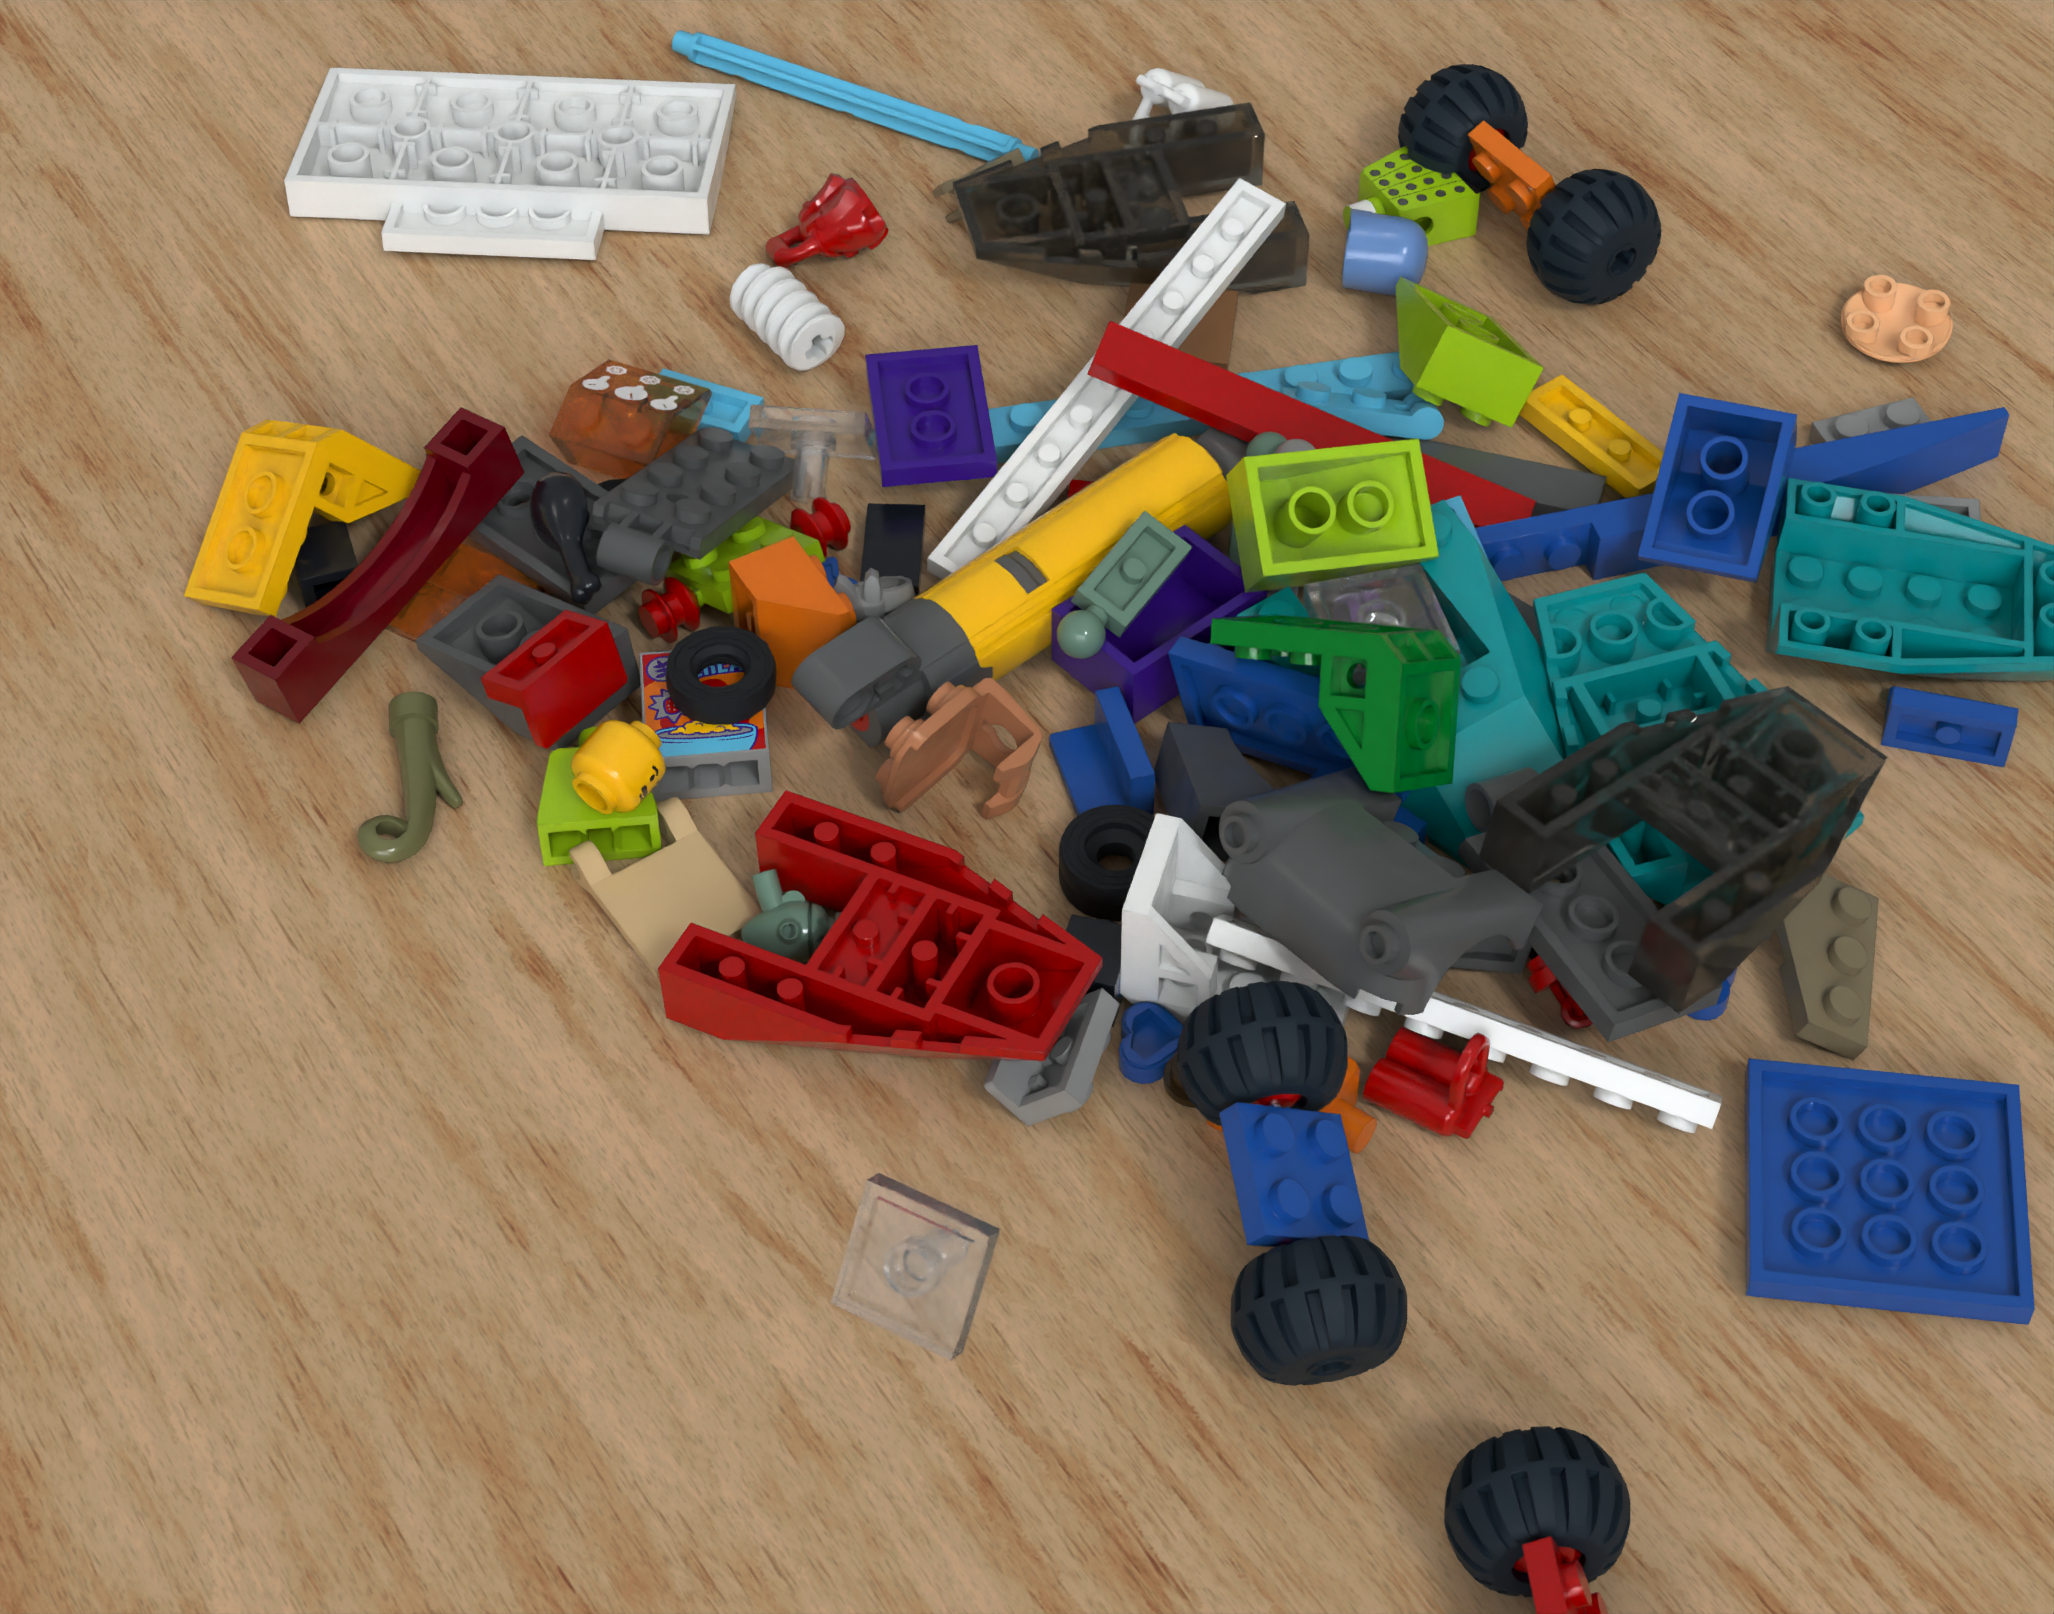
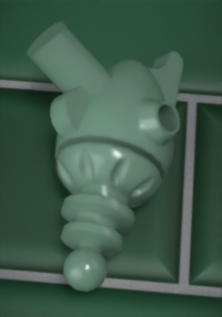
M776 869L751 876L762 912L743 926L741 930L743 942L802 964L807 963L841 912H836L835 918L828 916L827 912L820 905L813 903L812 907H810V902L806 901L804 895L798 891L792 890L783 894Z

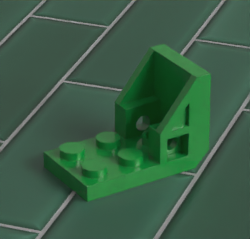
M1279 614L1212 618L1210 644L1235 646L1234 657L1269 660L1272 659V656L1289 657V663L1321 665L1318 707L1370 790L1397 793L1453 784L1461 657L1440 630ZM1358 664H1361L1360 667L1366 668L1364 688L1358 687L1353 680V671Z

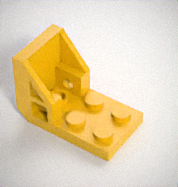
M266 419L241 432L184 597L203 605L276 617L281 601L286 595L288 581L300 547L306 538L307 527L312 513L314 512L330 521L351 523L407 499L421 470L343 429Z

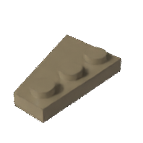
M1765 850L1753 865L1758 883H1765L1767 885L1771 906L1765 911L1770 932L1779 933L1786 961L1779 968L1795 1035L1854 1060L1868 1046L1879 898L1769 850Z

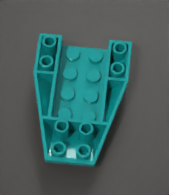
M1788 478L1771 565L1766 652L1917 676L1977 681L2054 680V545L1907 496Z

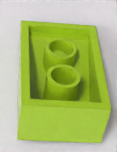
M1400 276L1395 286L1400 369L1414 384L1411 391L1420 398L1437 406H1442L1445 399L1461 406L1459 412L1480 425L1489 427L1492 420L1512 428L1544 367L1493 317Z
M1419 438L1243 457L1226 475L1245 593L1283 589L1288 586L1290 588L1307 586L1435 560L1439 557Z

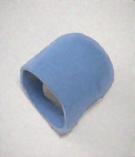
M1351 208L1342 270L1343 288L1396 296L1395 286L1400 276L1419 284L1424 275L1428 257V240L1421 226L1411 219Z

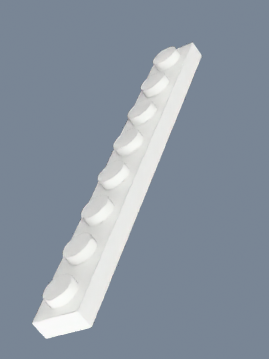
M1225 913L1214 917L1206 943L1221 948L1218 955L1219 959L1248 970H1255L1257 963L1260 962L1282 970L1280 981L1301 983L1316 991L1319 985L1344 993L1260 926ZM1360 989L1355 999L1344 993L1341 1002L1349 1008L1373 1016H1379L1381 1008L1396 1013L1394 1008L1397 1002L1381 999ZM1437 991L1433 992L1423 1013L1404 1015L1406 1016L1404 1027L1435 1039H1441L1444 1031L1469 1040L1477 1032L1481 1033L1490 1040L1488 1056L1490 1060L1503 1063L1506 1055L1509 1054L1531 1062L1532 1065L1529 1072L1546 1081L1567 1086L1570 1077L1594 1085L1596 1087L1593 1096L1611 1105L1631 1109L1633 1102L1637 1101L1659 1109L1656 1118L1658 1121L1685 1132L1695 1133L1698 1124L1712 1129L1722 1104L1721 1095Z

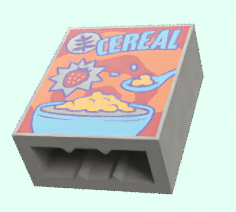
M672 650L639 653L642 723L650 727L660 738L662 745L659 751L663 755L666 764L663 778L652 790L655 802L665 801L671 797L692 799L773 792L766 707L750 719L733 724H706L690 719L675 707L667 690V660ZM716 664L702 670L698 675V679L703 684L712 687H725L740 681L745 673L742 668L736 665Z

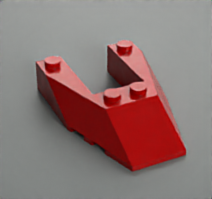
M785 790L755 832L760 873L776 869L782 891H798L804 895L806 900L841 912L807 964H802L691 922L658 967L666 1018L723 1040L923 1058L1045 1061L1101 970L1103 958L1044 914L1038 919L1013 901V892L995 878L990 884L965 865L964 856L955 849Z

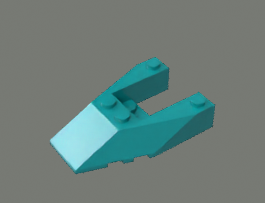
M1443 499L1431 506L1439 557L1435 560L1398 567V570L1454 641L1450 644L1461 657L1453 784L1412 790L1405 802L1400 804V807L1408 809L1416 817L1427 822L1426 835L1428 836L1429 843L1470 869L1457 852L1460 843L1465 838L1483 833L1472 824L1465 806V792L1472 783L1523 767H1531L1540 775L1547 791L1548 803L1545 813L1572 805L1589 826L1593 824L1575 795L1542 649L1477 540ZM1289 586L1237 615L1239 617L1279 614L1313 618ZM1272 656V659H1269L1282 667L1312 676L1320 675L1321 665L1289 663V657ZM1353 671L1354 683L1358 687L1364 688V684Z

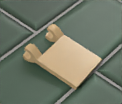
M671 797L657 804L658 815L661 817L659 819L660 834L670 845L614 874H611L602 855L592 841L582 842L569 850L570 858L574 861L571 865V874L574 880L583 889L591 893L657 981L660 980L658 967L691 922L737 939L741 937L743 926L762 912L698 831L688 810L678 797Z

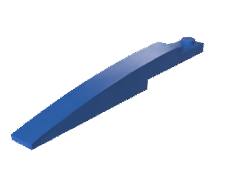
M2005 407L1797 447L1794 450L1788 478L1890 494H1905L1997 457L2009 413ZM1653 493L1475 528L1488 560L1501 581L1554 570H1563L1584 564L1593 580L1662 566L1661 564L1638 560V553ZM1783 498L1780 504V508L1777 514V518L1773 527L1771 537L1776 536L1778 532Z

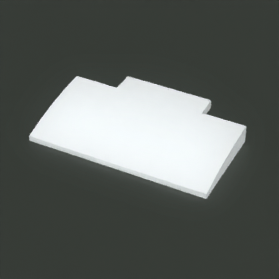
M330 68L284 180L290 216L386 220L381 232L383 250L399 252L596 260L604 230L710 234L729 143L736 99V85Z

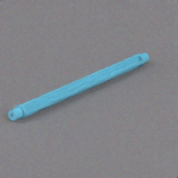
M679 30L673 37L672 50L687 56L689 61L729 75L744 77L747 81L839 112L851 113L857 118L949 149L964 151L967 155L988 162L1019 148L1028 165L1024 170L1033 171L1038 163L1039 150L1022 144V140L977 124L971 125L959 118L701 32L692 34Z

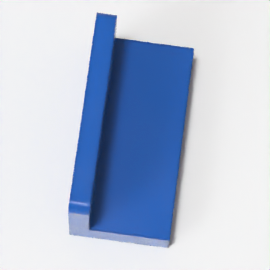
M1115 686L1095 691V721L1093 725L1056 732L1049 736V747L1075 813L1078 816L1089 809L1104 805H1127L1154 815L1155 772L1120 688Z
M1892 686L1887 697L1881 745L2005 767L2017 727L2019 708Z

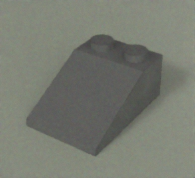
M500 574L415 640L420 652L516 734L534 742L522 709L488 698L480 678L565 609L608 622L628 677L627 683L550 746L549 749L553 751L570 746L578 739L579 734L583 730L595 725L641 686L640 674L627 628Z

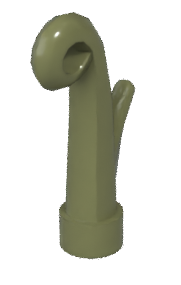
M422 692L399 694L390 701L388 706L389 732L396 739L400 764L405 820L390 815L376 816L366 820L359 827L357 835L359 846L369 857L387 864L399 863L416 855L426 844L433 826L436 790L452 808L456 809L463 803L461 795L445 770L436 738L439 730L437 702L432 696ZM389 834L393 835L396 838L385 839L381 838L379 835Z

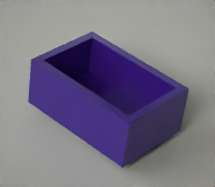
M1186 525L1174 531L1176 535L1192 546L1186 559L1120 638L1105 627L1106 637L1104 645L1094 656L1086 659L1073 658L1060 648L1057 641V628L1062 618L1072 611L1082 610L1071 601L1074 595L1052 609V660L1094 695L1097 690L1119 686L1134 724L1179 695L1168 652L1180 636L1208 644L1211 641L1212 618L1237 617L1239 613L1267 598V590L1245 593L1241 567ZM1219 645L1226 650L1234 652L1235 646Z

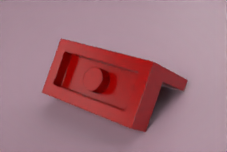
M565 609L480 679L488 698L522 709L535 745L547 749L627 683L628 677L608 622Z

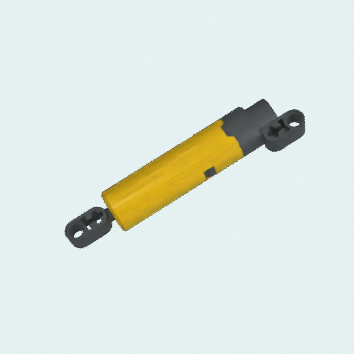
M1210 427L1201 434L1196 441L1186 436H1179L1176 433L1159 439L885 617L870 616L806 657L794 672L791 680L792 687L832 728L837 730L849 726L869 747L878 746L884 742L892 728L906 716H910L914 721L918 719L926 721L932 716L926 711L927 703L944 683L951 682L954 686L962 684L965 687H973L985 678H992L997 681L1052 644V609L1075 595L1077 589L1144 510L1172 532L1186 525L1206 541L1224 530L1232 517L1226 475L1243 457H1246L1249 443L1213 427Z

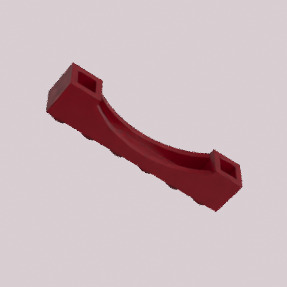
M460 407L424 447L427 457L409 497L389 529L366 558L335 588L305 609L281 620L270 615L238 649L231 659L257 702L300 724L525 473L504 426Z

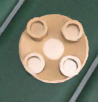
M1873 275L1865 280L1863 289L1853 294L1846 301L1841 312V328L1847 340L1859 351L1870 357L1894 363L1916 362L1935 355L1948 343L1953 329L1952 317L1949 312L1951 301L1942 291L1924 290L1914 285L1896 283L1893 278L1887 275Z

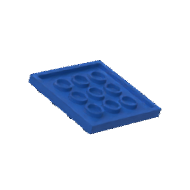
M1748 1058L1745 1071L1746 1296L2029 1325L2035 1307L2019 1085Z

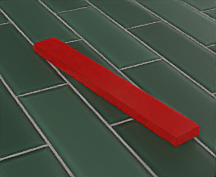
M1109 321L1087 375L1248 443L1256 435L1269 431L1279 433L1287 440H1305L1312 444L1315 449L1394 441L1112 321ZM1422 453L1430 505L1436 504L1443 499L1445 501L1461 495L1474 528L1531 517L1535 500Z

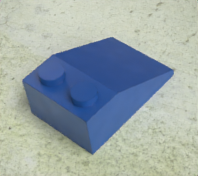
M1679 393L1638 553V560L1757 583L1784 495L1795 450L1797 414Z

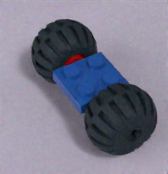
M1271 981L1269 983L1247 984L1248 986L1243 987L1237 986L1223 991L1220 995H1214L1195 1007L1185 1020L1177 1045L1179 1080L1188 1099L1207 1120L1222 1126L1247 1245L1275 1247L1251 1260L1240 1272L1231 1296L1232 1333L1242 1356L1261 1377L1270 1382L1296 1386L1342 1380L1376 1368L1391 1358L1401 1345L1407 1325V1293L1404 1283L1393 1262L1377 1245L1369 1241L1341 1114L1318 1112L1332 1102L1342 1087L1348 1068L1346 1031L1333 1007L1318 991L1307 985L1289 981Z

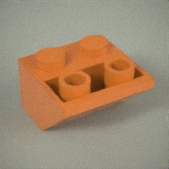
M794 536L728 562L734 626L755 633L768 644L776 661V686L794 689L791 683L793 674L806 657L856 625L855 611L847 595L844 592L836 593L829 584L824 567L816 555L808 556Z

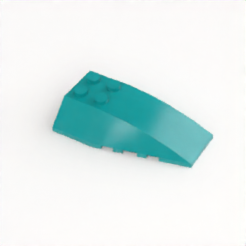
M1645 572L1533 600V613L1575 795L1602 842L1648 897L1679 912L1766 889L1767 885L1765 883H1758L1753 865L1765 850L1811 868L1862 825L1863 813L1808 727L1793 713L1784 716L1771 703L1772 693L1756 678L1748 681L1730 664L1731 654L1718 641L1707 642L1694 630L1696 621Z

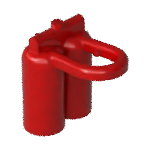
M1402 1026L1394 1036L1386 1057L1380 1058L1371 1070L1364 1087L1363 1099L1441 1136L1449 1137L1456 1134L1468 1139L1482 1117L1490 1118L1494 1106L1491 1103L1499 1091L1503 1090L1504 1081L1500 1077L1489 1073L1487 1061L1490 1040L1485 1035L1477 1032L1469 1040L1463 1052H1460Z

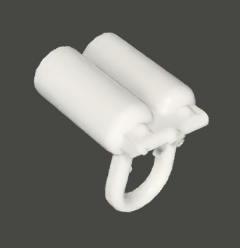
M1161 68L1151 69L1145 75L1140 74L1136 79V83L1140 85L1143 99L1130 123L1128 142L1132 152L1139 158L1149 161L1159 160L1168 154L1172 148L1183 120L1216 129L1223 128L1229 124L1233 117L1234 103L1227 94L1205 88L1204 84L1198 79ZM1153 105L1170 109L1172 115L1168 125H1165L1163 128L1165 133L1162 141L1156 148L1146 149L1140 141V133L1145 121L1150 119L1149 113Z

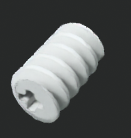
M763 263L750 265L739 275L733 284L729 297L731 309L752 331L756 332L763 342L768 344L775 354L781 357L787 366L798 371H808L824 363L840 347L845 331L843 322L838 316L832 314L830 309L821 303L813 292L808 291L800 280L795 279L789 269L781 266L771 268Z

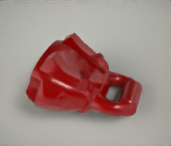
M830 173L818 193L810 201H806L802 205L803 208L798 215L799 225L776 237L770 238L766 243V252L777 266L784 268L817 254L824 257H841L844 255L846 258H852L859 253L858 250L868 247L871 250L876 248L887 236L889 229L869 197L852 177L844 179L838 174ZM797 243H801L800 245H798V246H796V247H794V248H790V247H789V246H791V245H794V244H797Z

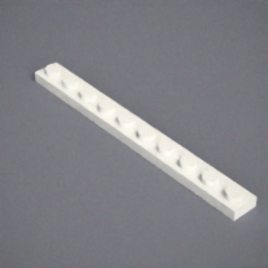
M1239 178L1119 325L1178 349L1283 219L1286 203ZM1093 356L927 558V571L940 579H944L1045 514L1139 396L1087 375L1094 359Z

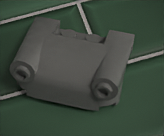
M1356 767L1236 800L1226 806L1220 817L1219 836L1225 852L1229 855L1221 874L1227 878L1231 885L1227 898L1243 914L1333 986L1353 999L1357 997L1360 989L1381 999L1397 1002L1394 1010L1398 1015L1423 1013L1435 988L1448 969L1477 943L1493 936H1505L1508 945L1514 950L1523 949L1543 906L1542 903L1496 869L1465 875V870L1460 864L1449 858L1437 855L1418 840L1419 836L1412 828L1393 821L1402 799L1394 793L1370 790Z

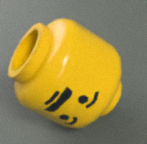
M615 719L601 723L572 758L571 769L575 777L572 781L574 790L585 803L600 813L611 814L613 811L620 813L634 811L661 781L666 771L664 757L659 751L662 745L660 738L650 727L640 721L635 720L628 724Z

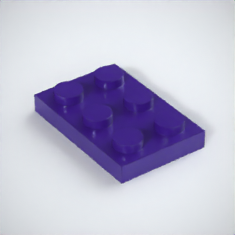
M977 345L865 355L866 375L882 487L992 478L997 474V457Z

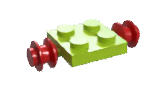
M817 497L812 501V514L809 515L800 508L791 512L790 529L756 516L703 558L697 559L682 553V558L670 563L666 573L667 578L663 583L664 594L659 596L652 589H646L642 592V605L638 608V613L643 626L652 637L658 638L660 636L664 641L673 643L678 638V626L683 625L689 631H695L699 628L700 607L704 606V603L730 614L733 612L729 561L794 536L808 556L816 555L821 563H823L827 557L826 545L829 544L836 550H843L848 546V533L851 531L848 516L839 504L835 502L830 503L823 497Z

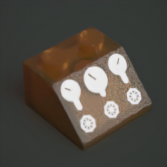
M608 359L570 385L550 430L549 437L568 463L620 479H627L696 432L712 392L710 389Z

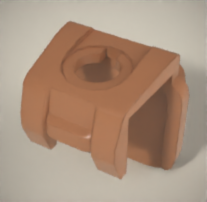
M985 678L973 687H965L962 684L954 686L951 682L944 683L927 703L926 711L932 715L926 721L922 719L914 721L910 716H906L889 732L885 740V746L891 750L890 757L882 764L875 777V780L882 785L880 792L884 795L883 803L891 809L896 808L899 812L905 811L954 769L966 753L973 750L996 767L993 780L998 784L1000 783L998 792L984 805L981 816L986 820L1011 811L1019 803L1031 774V766L1043 737L1040 728L1013 697L992 678ZM996 724L1007 729L1015 739L1017 749L1014 750L1006 746L998 737L995 728L991 725Z

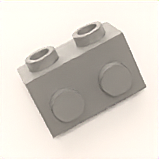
M1103 988L1086 994L1045 1061L993 1060L984 1083L985 1089L1027 1126L1066 1112L1071 1113L1078 1110L1092 1093V1080L1101 1055L1110 1043V1030L1120 1003Z

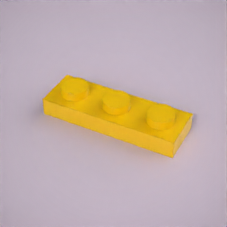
M1563 374L1531 391L1519 413L1520 416L1594 474L1606 476V483L1623 497L1630 498L1654 493L1664 454L1663 451Z

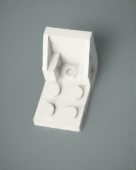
M1159 813L1155 815L1122 908L1120 994L1133 1005L1138 1002L1157 1003L1184 1024L1193 1009L1210 997L1220 995L1223 991L1237 986H1248L1247 984L1280 981L1282 970L1260 962L1257 963L1255 970L1232 965L1218 958L1221 948L1206 943L1214 917L1223 913L1255 925L1257 924L1248 917L1240 916V910L1227 898L1231 885L1227 878L1221 875L1225 864L1182 818ZM1319 985L1317 991L1333 1007L1344 1027L1349 1012V1007L1341 1003L1344 993Z

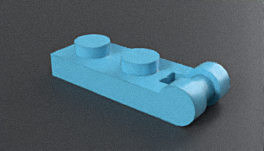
M1308 381L1299 382L1297 388L1281 387L1280 389L1282 394L1379 435L1429 440L1437 437L1444 426V419L1436 405L1420 398L1414 393L1409 394L1401 401L1386 399L1387 395L1385 393L1369 388H1355L1352 395L1333 393L1327 385Z

